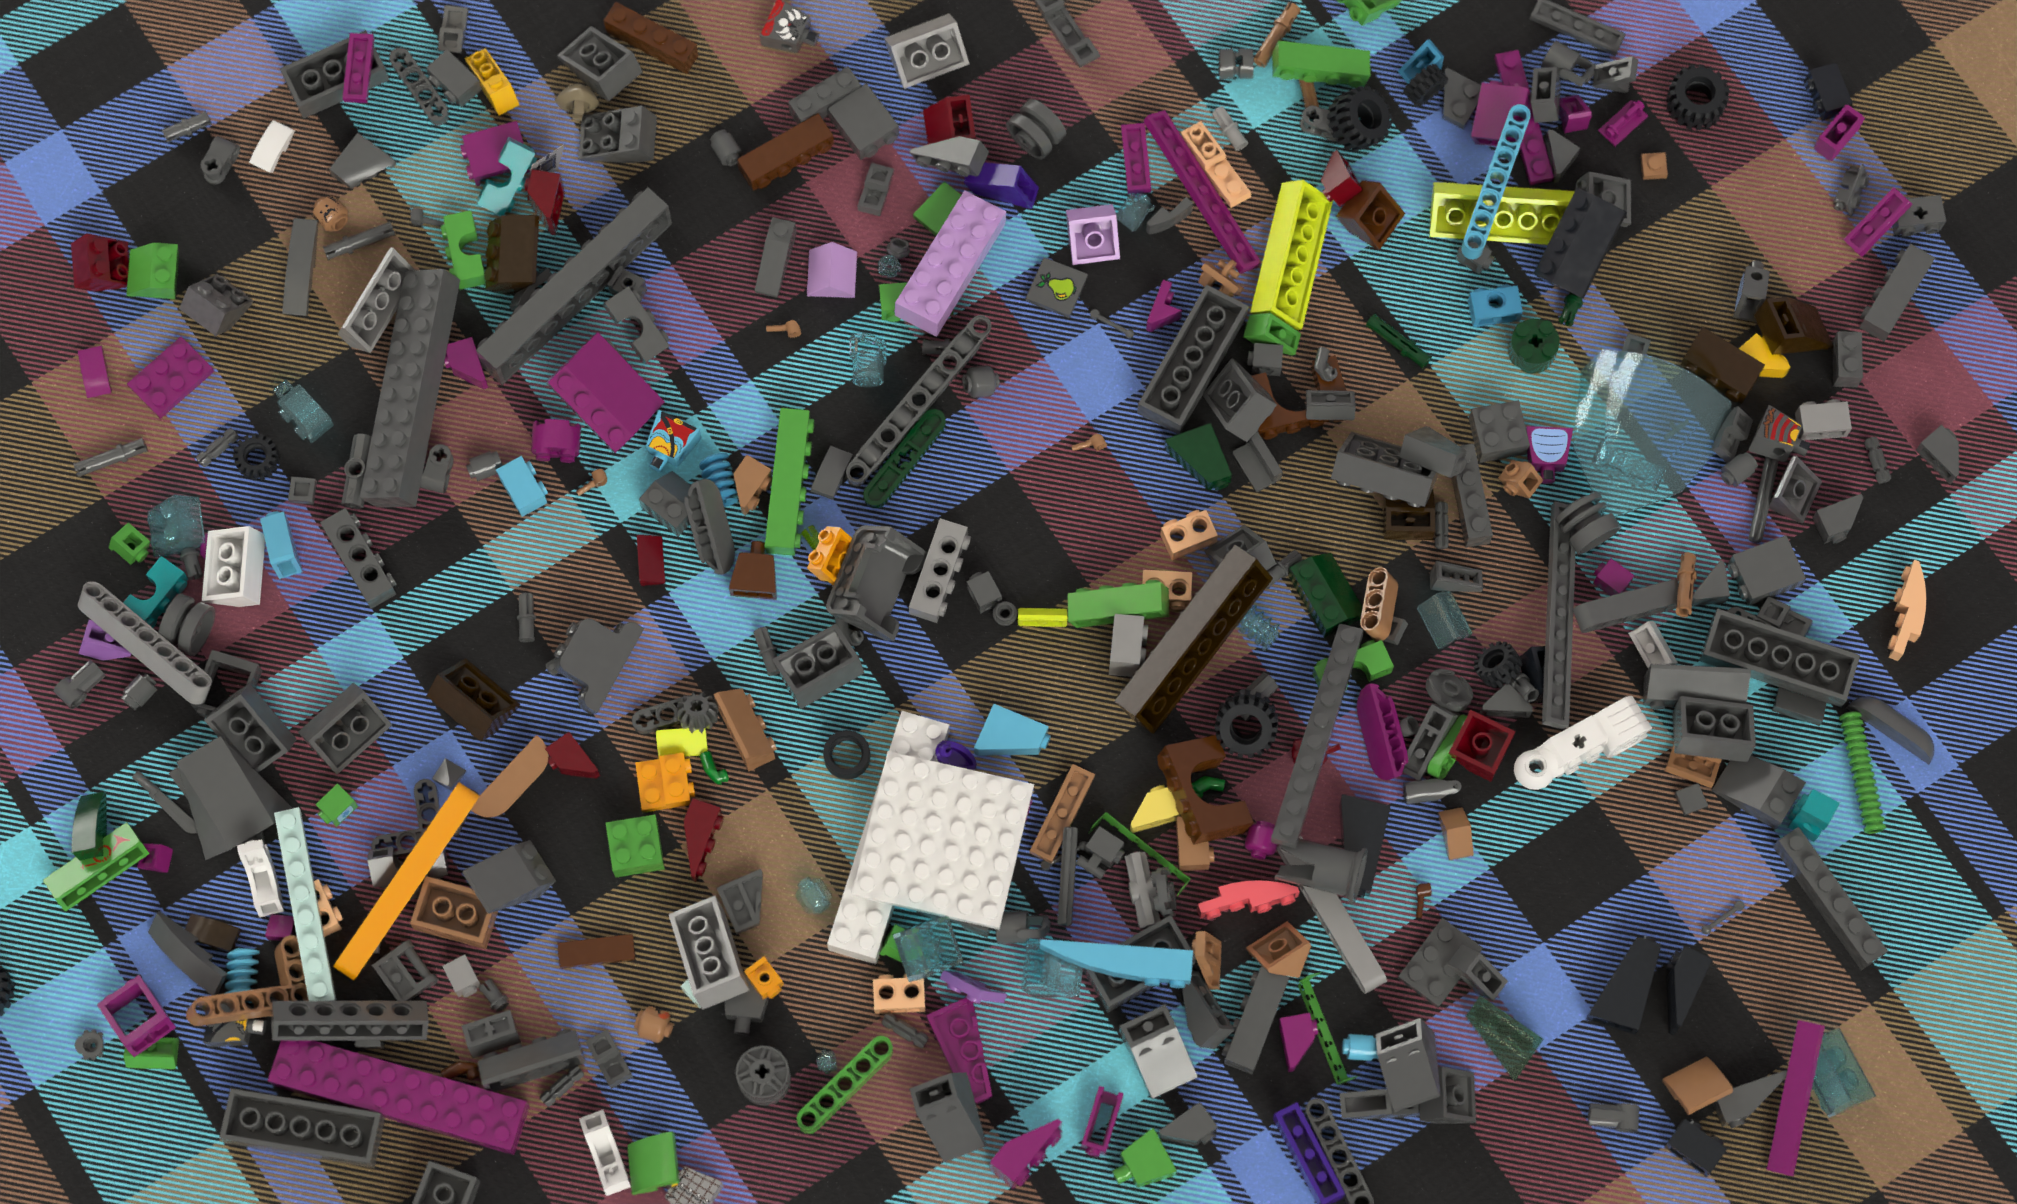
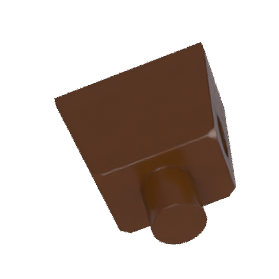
M752 541L750 553H739L729 585L730 596L777 600L774 556L765 554L764 542Z

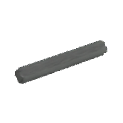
M1766 456L1748 538L1749 541L1760 543L1763 539L1778 466V460Z
M1064 827L1057 920L1060 926L1072 925L1078 829L1075 827Z

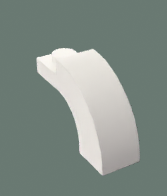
M262 839L237 845L238 854L246 870L254 906L259 917L284 912L277 875L267 845H264Z
M600 1110L579 1118L606 1196L631 1187L604 1111Z

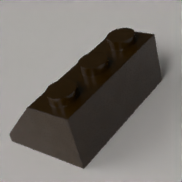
M502 215L489 222L487 228L488 247L486 249L487 265L484 274L486 290L511 296L536 283L538 215Z
M1704 327L1701 328L1680 365L1688 375L1697 376L1708 387L1720 390L1725 393L1729 400L1733 402L1738 401L1741 404L1757 382L1765 366L1762 362Z
M467 659L439 673L426 695L435 705L443 709L454 721L462 725L472 736L481 742L495 734L520 706V703Z

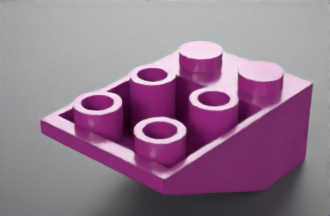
M1056 1119L1006 1142L990 1161V1171L1013 1190L1017 1185L1022 1187L1030 1177L1031 1167L1033 1165L1038 1167L1045 1159L1048 1146L1054 1147L1061 1139L1063 1132L1062 1121Z

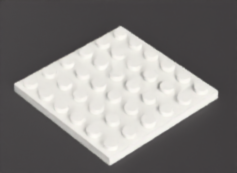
M888 751L852 896L1000 930L1034 784Z

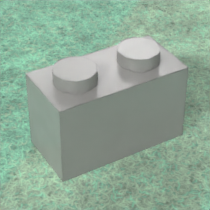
M1835 399L1823 404H1816V402L1812 401L1805 402L1798 407L1795 413L1796 421L1802 425L1799 438L1802 440L1847 437L1852 429L1848 401L1840 402V400Z

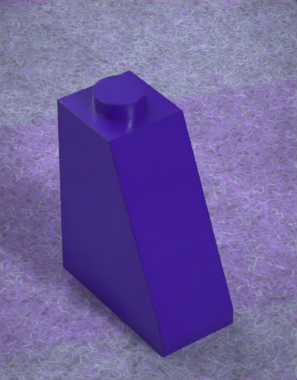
M984 162L978 177L973 175L964 176V183L972 193L1028 209L1033 208L1039 189L1019 165Z

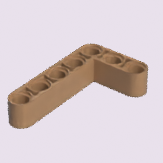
M286 936L276 946L274 951L281 986L199 997L186 1011L188 1022L194 1026H203L271 1016L272 1003L270 1002V997H274L278 1001H297L294 997V993L302 996L303 1001H309L297 936ZM284 945L291 947L293 954L287 953ZM289 969L296 971L298 978L292 977ZM245 1000L251 1001L254 1004V1009L248 1008ZM220 1004H226L230 1012H224ZM195 1007L202 1008L205 1011V1016L199 1015Z

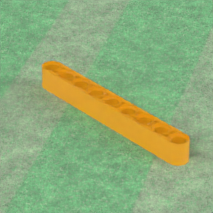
M458 782L333 967L355 980L480 795Z

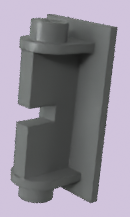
M1861 164L1860 169L1850 166V169L1846 170L1841 186L1847 187L1848 190L1839 188L1833 202L1835 210L1843 211V209H1847L1850 217H1852L1854 210L1858 209L1863 188L1865 189L1869 183V175L1863 164Z

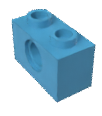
M1505 284L1498 286L1496 289L1478 288L1470 292L1468 306L1473 328L1520 321L1523 310L1518 286ZM1489 302H1498L1500 304V307L1494 308L1489 304Z

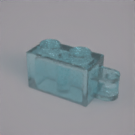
M285 379L273 389V392L280 399L277 401L281 409L278 411L279 415L285 422L291 421L296 426L294 431L302 440L307 438L312 444L334 426L329 415L300 384L293 387Z

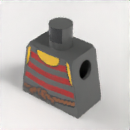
M1769 405L1759 422L1748 451L1785 462L1792 451L1805 457L1811 443L1798 438L1802 429L1800 423Z

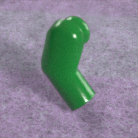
M705 751L700 754L704 772L715 784L722 785V782L729 780L726 769L717 771L711 752Z

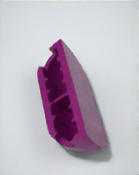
M1370 683L1359 694L1357 714L1374 773L1380 779L1391 780L1402 775L1404 767L1408 763V754L1391 696L1387 697L1378 689V685Z

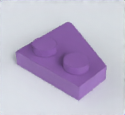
M943 970L940 980L948 983L947 988L961 993V991L966 993V998L975 1003H980L981 1001L1004 1003L1007 997L1005 992L992 991L985 987L986 984L956 971Z

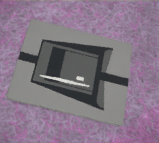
M564 145L531 166L529 177L531 176L532 169L552 173L557 171Z

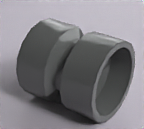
M1239 48L1237 52H1234L1233 49H1219V79H1233L1234 76H1238L1239 79H1253L1252 48ZM1236 61L1241 62V66H1236Z

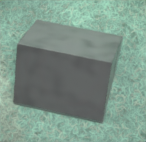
M1793 456L1773 495L1769 509L1799 523H1803L1822 481L1797 456Z

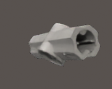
M1135 852L1125 856L1130 881L1128 882L1132 904L1135 905L1138 926L1140 930H1145L1160 921L1159 912L1156 911L1154 905V896H1157L1156 887H1153L1146 852Z

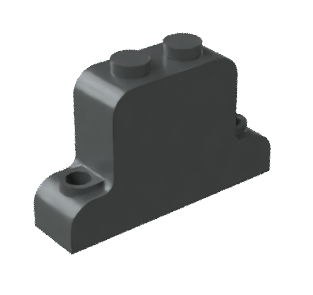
M589 618L570 624L566 631L568 636L564 644L560 643L554 652L556 657L554 668L558 673L582 687L577 697L578 704L582 710L591 715L598 713L641 636L644 627L635 622L625 624L620 622L614 631H611Z

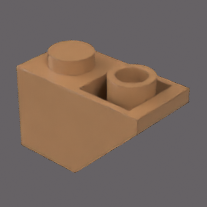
M749 455L745 456L733 474L741 512L745 516L750 510L753 511L760 501L758 497L763 490L766 492L772 485L771 469Z

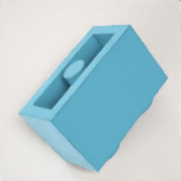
M520 456L496 469L500 481L521 517L547 504L545 495L548 492L542 481L537 483L533 475L536 474V471L530 461L525 463L523 457Z

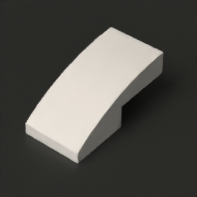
M273 120L260 139L249 163L273 173L282 151L286 152L295 130Z

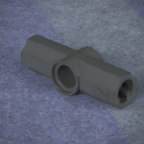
M358 433L354 435L350 458L344 466L346 480L341 505L351 509L360 510L364 508L365 501L360 498L372 438V436ZM359 468H362L361 473L358 474V475H355V472H356Z

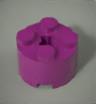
M545 419V424H539L538 421H534L532 425L531 452L536 455V460L550 461V458H560L561 462H575V457L580 455L581 425L577 423L575 427L570 426L569 420Z

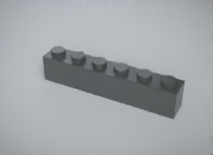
M1798 827L1779 839L1773 848L1861 971L1880 959L1888 950L1801 829Z

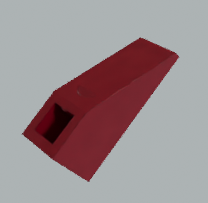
M692 798L684 819V828L691 877L694 882H697L698 877L703 876L705 873L707 862L704 861L707 853L711 854L714 849L716 839H713L716 830L721 829L724 816H721L722 811L720 807Z

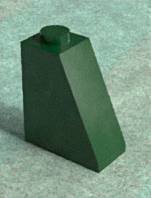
M1211 423L1165 439L1164 447L1166 452L1207 490H1221L1227 487L1228 483H1231L1232 474Z

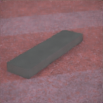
M1538 0L1530 16V20L1613 56L1617 55L1626 33L1549 0Z

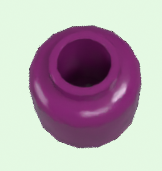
M1256 821V824L1249 827L1244 846L1251 852L1252 857L1264 860L1266 856L1275 854L1277 844L1271 842L1275 828L1274 824Z

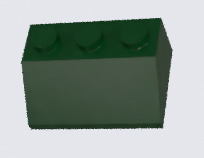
M1331 553L1311 556L1290 567L1288 577L1324 638L1335 633L1339 624L1350 625L1361 619L1363 607Z

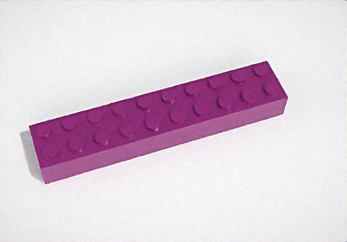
M313 1040L281 1041L268 1078V1082L274 1087L348 1108L381 1113L389 1120L515 1155L530 1108L527 1101Z

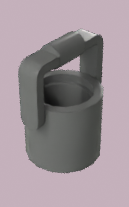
M1556 40L1547 52L1541 67H1557L1560 78L1565 81L1569 80L1578 86H1583L1584 83L1589 82L1594 76L1596 65L1582 57L1577 51ZM1576 64L1586 69L1582 76L1572 72Z
M1028 910L1004 911L1000 930L996 929L997 943H1028L1029 938H1045L1051 927L1049 916L1029 915ZM1030 925H1041L1040 928L1030 929Z

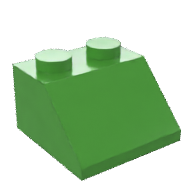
M150 243L131 249L126 295L176 299L179 262L178 244Z

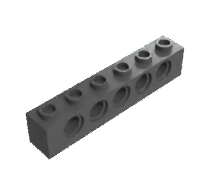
M272 1001V1041L427 1040L429 1022L427 1001Z

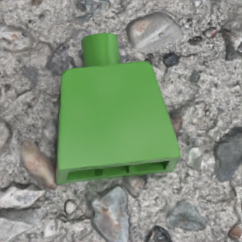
M1152 1128L1120 1153V1158L1124 1165L1113 1170L1112 1174L1118 1184L1132 1178L1135 1186L1139 1188L1176 1175L1177 1170L1154 1128Z

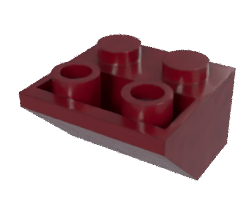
M970 95L946 97L923 110L928 145L959 136L976 140Z
M86 233L71 243L74 288L94 292L127 288L129 270L127 241Z

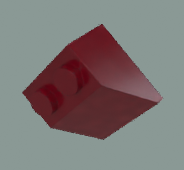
M532 169L531 176L527 177L525 181V191L528 192L527 200L530 201L533 211L539 216L540 221L548 232L556 236L565 196L561 175L559 173Z
M1470 710L1449 754L1468 771L1492 782L1516 731Z

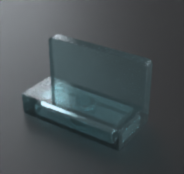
M1451 591L1436 593L1417 607L1438 649H1443L1454 640L1465 639L1473 634Z

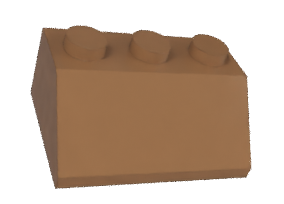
M742 688L715 693L714 698L721 717L748 772L774 760L775 755L773 751L777 750L771 736L766 737L763 731L766 729V725L761 715H755L752 708L756 707L750 693L745 695Z

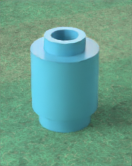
M1348 1034L1347 1039H1343L1342 1054H1346L1349 1060L1372 1061V1059H1378L1376 1038L1373 1035Z

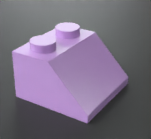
M1113 204L1066 210L1067 230L1073 265L1120 259L1117 218Z

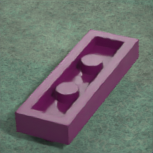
M350 33L343 89L344 102L368 103L375 41L373 34Z
M1145 123L1121 125L1127 194L1151 192Z
M1893 187L1843 240L1863 257L1913 204Z

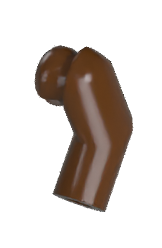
M458 1061L442 1069L441 1076L446 1079H452L460 1074H466L468 1080H475L480 1077V1071L478 1070L479 1066L474 1062Z

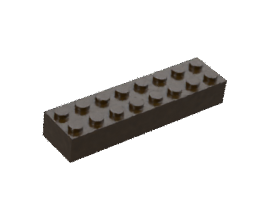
M1236 545L1225 554L1223 561L1217 569L1211 572L1208 580L1195 593L1190 604L1181 611L1178 619L1165 632L1160 643L1151 650L1143 665L1134 672L1133 678L1119 692L1114 702L1132 720L1152 734L1157 731L1273 580V577L1261 563Z

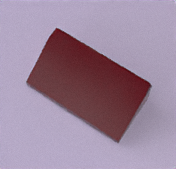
M637 535L639 580L641 586L665 584L662 536Z

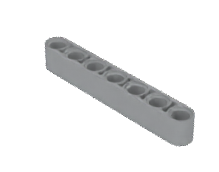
M87 582L83 585L78 608L188 702L196 705L206 701L212 683L211 677L104 586L97 582Z
M1281 845L1277 846L1278 853L1285 865H1313L1305 863L1280 848ZM1298 885L1362 992L1366 994L1386 983L1385 973L1337 894Z

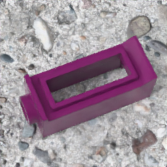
M1099 1086L1081 1144V1148L1086 1149V1154L1094 1157H1099L1100 1154L1106 1155L1124 1093L1119 1092L1116 1095L1104 1091V1087ZM1101 1103L1113 1106L1103 1143L1100 1144L1090 1141Z

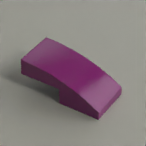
M97 346L78 351L87 398L112 393L103 347Z

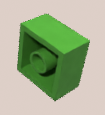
M656 815L606 822L612 870L615 878L665 870Z

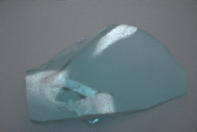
M1603 349L1581 370L1573 449L1592 493L1599 492L1602 496V499L1597 504L1606 502L1608 505L1602 512V515L1613 513L1615 517L1681 493L1715 453L1712 450V446L1722 424L1731 412V401L1700 377L1675 364L1640 353Z

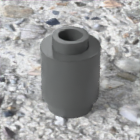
M726 130L714 133L710 138L711 147L721 163L729 166L737 164V159L742 156L743 152L732 134L727 133Z
M488 451L470 458V464L466 465L471 479L476 477L477 482L496 475V469L503 466L497 451L492 453Z
M1748 452L1738 454L1721 468V478L1728 486L1737 487L1755 473L1758 464Z
M146 673L144 676L138 674L122 691L124 694L120 698L136 711L138 707L142 708L157 691L154 687L156 681Z

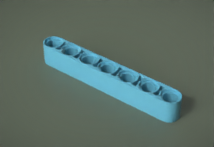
M1514 105L1506 119L1463 240L1462 254L1468 259H1477L1483 253L1529 123L1531 113L1525 105ZM1520 116L1524 121H1516L1513 117ZM1506 137H1513L1516 142H1508ZM1506 158L1509 163H1501L1498 159ZM1491 179H1498L1501 181V184H1493ZM1491 200L1494 205L1487 206L1483 201ZM1483 221L1487 226L1479 227L1475 222ZM1475 242L1479 247L1471 248L1468 243Z

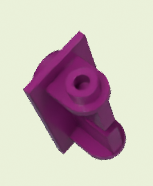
M1631 100L1598 131L1610 143L1617 146L1648 117L1643 111L1644 104L1639 100L1637 102Z

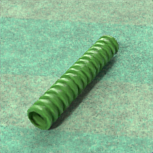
M1853 711L1842 714L1839 720L1843 722L1841 728L1844 729L1842 732L1843 736H1846L1844 743L1847 746L1845 748L1849 751L1847 757L1851 759L1849 761V765L1852 766L1850 769L1851 773H1854L1852 780L1856 781L1854 787L1857 788L1855 793L1859 796L1857 802L1861 804L1859 806V810L1862 811L1860 816L1864 818L1862 825H1865V828L1863 830L1867 834H1874L1886 829V825L1883 824L1885 819L1881 816L1883 810L1879 808L1881 806V802L1878 801L1880 796L1876 794L1878 788L1875 787L1876 780L1873 779L1875 774L1871 772L1873 765L1869 763L1872 760L1871 757H1868L1870 751L1866 749L1868 743L1865 742L1867 737L1863 734L1865 728L1861 726L1863 725V721L1860 720L1862 715L1860 712Z

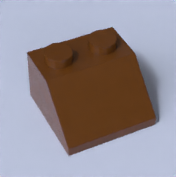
M1361 180L1360 185L1363 190L1343 205L1336 218L1348 232L1373 248L1380 250L1405 215V212L1381 183Z

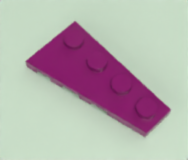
M965 997L926 1015L951 1072L967 1073L975 1104L977 1105L992 1098L974 1002Z

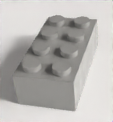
M716 896L668 914L693 996L702 1010L750 991L725 911Z

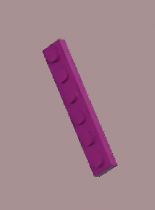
M1519 50L1496 54L1495 61L1501 83L1508 86L1516 83L1523 84L1526 88H1529ZM1530 104V119L1520 152L1529 185L1553 181L1554 176L1539 122L1535 123Z

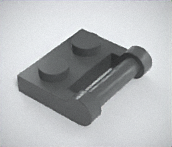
M411 940L403 942L372 965L397 1001H411L439 981L435 973L431 974L413 949L415 946ZM406 955L423 980L416 983L399 960V957Z

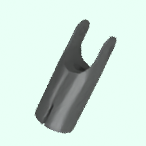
M1434 778L1403 783V795L1406 805L1438 801L1447 795L1456 794L1461 790V783L1457 780L1446 781Z

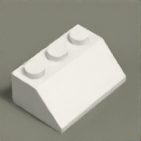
M250 526L208 531L202 593L203 602L235 607L260 605L265 550L263 533Z

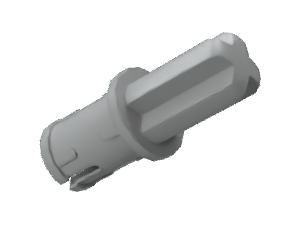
M1223 106L1216 108L1212 115L1221 127L1222 135L1227 136L1236 151L1246 147L1248 141L1238 129L1239 124L1232 120Z

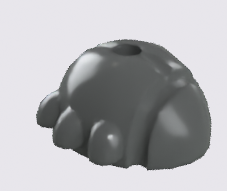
M95 1029L91 1032L85 1030L84 1034L77 1038L75 1049L79 1054H82L84 1060L89 1058L95 1060L97 1056H103V1033L99 1032L97 1034Z

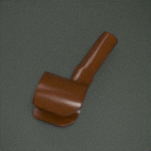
M1430 883L1419 884L1416 888L1418 898L1416 918H1422L1424 897L1432 896Z

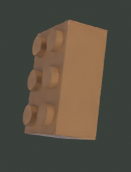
M425 876L410 924L416 931L486 950L498 911L488 914L471 888Z

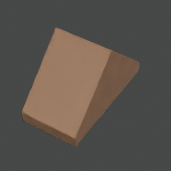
M1463 808L1438 812L1449 861L1473 856L1471 824Z

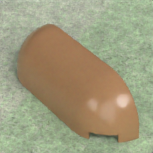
M538 735L527 744L480 795L471 809L475 814L487 818L503 814L544 771L548 763V753L545 750V743Z

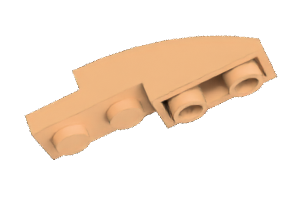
M1202 121L1181 131L1187 146L1219 196L1224 198L1230 208L1251 198L1250 190L1227 161L1225 152Z
M1914 560L1910 567L1905 566L1901 576V580H1904L1903 587H1898L1893 599L1894 602H1897L1894 611L1900 612L1895 627L1899 629L1896 636L1892 635L1888 649H1891L1889 658L1896 661L1902 657L1908 640L1914 643L1917 641L1924 624L1926 588L1921 565L1917 560Z

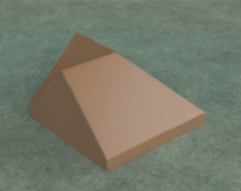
M1287 921L1246 947V949L1269 973L1299 978L1310 952L1311 944Z

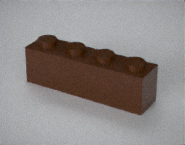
M617 2L614 3L603 20L606 33L685 74L689 72L699 56L696 43Z
M819 113L738 158V169L753 191L757 188H765L771 183V180L778 176H786L792 168L798 165H805L813 156L829 151L834 145L833 134Z

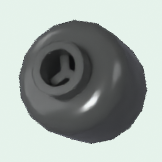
M988 365L970 367L962 377L963 389L972 398L992 396L995 393L996 387H999L1000 384L998 373H994L993 369Z

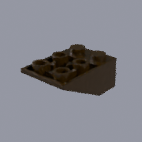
M1789 297L1769 298L1764 301L1754 314L1772 355L1832 349L1834 347L1815 306Z
M1434 489L1425 507H1413L1408 505L1407 501L1400 499L1390 500L1383 496L1384 540H1433L1435 534Z

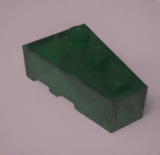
M1481 995L1465 1017L1514 1082L1544 1040Z

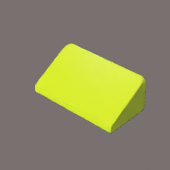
M1019 608L1018 625L1066 627L1067 609Z
M681 728L656 731L658 759L659 756L684 753L685 757L700 756L701 753L708 751L706 728H704L703 733L699 730L691 733L689 728L684 730Z

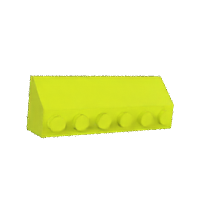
M1304 180L1285 182L1281 185L1250 313L1253 315L1272 313L1296 330H1302L1333 204V201L1330 202L1321 191Z
M1433 182L1430 237L1464 239L1483 185ZM1506 187L1487 241L1548 245L1575 191ZM1491 200L1483 201L1487 206L1494 205ZM1483 221L1475 222L1479 227L1487 226Z

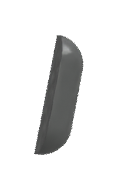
M701 479L691 484L688 494L684 498L685 507L701 562H706L710 568L715 570V574L723 575L733 565L735 557L734 542L718 487L709 479Z
M1864 696L1853 700L1846 707L1851 712H1860L1862 715L1861 719L1928 765L1931 763L1934 756V743L1931 736L1923 728L1882 700L1871 696Z

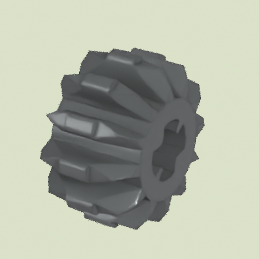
M692 692L691 697L684 695L683 702H678L676 715L683 730L689 728L691 733L695 730L703 733L704 728L711 730L713 727L712 723H717L719 709L712 696L706 697L704 692L700 695Z

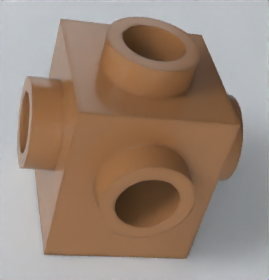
M1511 460L1498 477L1508 494L1512 496L1519 495L1529 499L1543 482L1542 477L1535 470L1534 466L1527 461Z

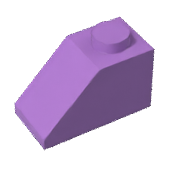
M88 620L79 654L102 661L131 656L127 649L92 620Z

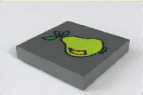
M1044 257L1026 296V302L1070 318L1086 283L1088 274Z

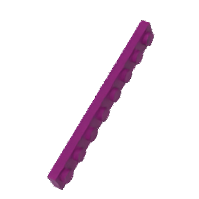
M1163 110L1147 115L1143 122L1229 258L1237 262L1235 267L1238 272L1242 274L1258 268L1262 263L1167 112Z

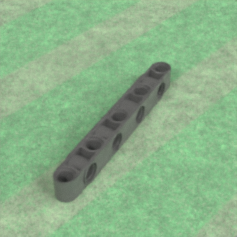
M984 315L975 316L957 334L862 446L846 468V480L850 485L858 487L867 481L976 354L991 331V321L988 317ZM977 323H982L986 326L987 330L984 333H978L974 330L973 326ZM951 359L955 362L956 367L951 370L946 369L943 366V362ZM917 395L922 396L925 399V404L917 406L912 402V398ZM884 432H890L894 435V440L889 443L884 442L881 439V435ZM858 468L862 470L864 475L860 479H854L851 477L850 471Z

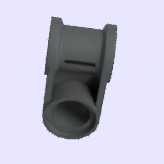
M1317 106L1306 107L1300 120L1301 130L1304 133L1323 137L1330 141H1338L1336 137L1332 136L1333 131L1328 126L1330 120L1327 119V114L1330 111Z
M219 136L213 139L207 154L201 162V169L208 183L215 185L223 182L231 166L239 156L240 145Z
M438 444L431 448L422 473L420 488L445 494L454 464L453 455L447 446ZM445 454L446 458H442L441 462L438 461L437 457L441 458Z

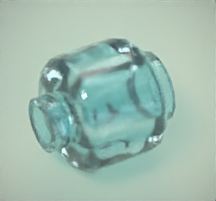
M807 877L798 883L799 889L795 893V898L807 914L814 913V915H818L831 906L832 893L821 878L811 879Z

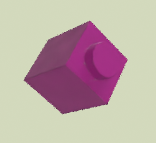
M1610 558L1607 564L1602 562L1595 570L1596 578L1593 584L1609 596L1623 593L1635 575Z

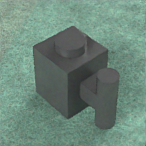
M1099 826L1085 847V852L1092 857L1088 860L1081 855L1076 864L1101 880L1106 871L1098 866L1102 863L1111 868L1113 863L1118 864L1125 855V851H1123L1124 842Z

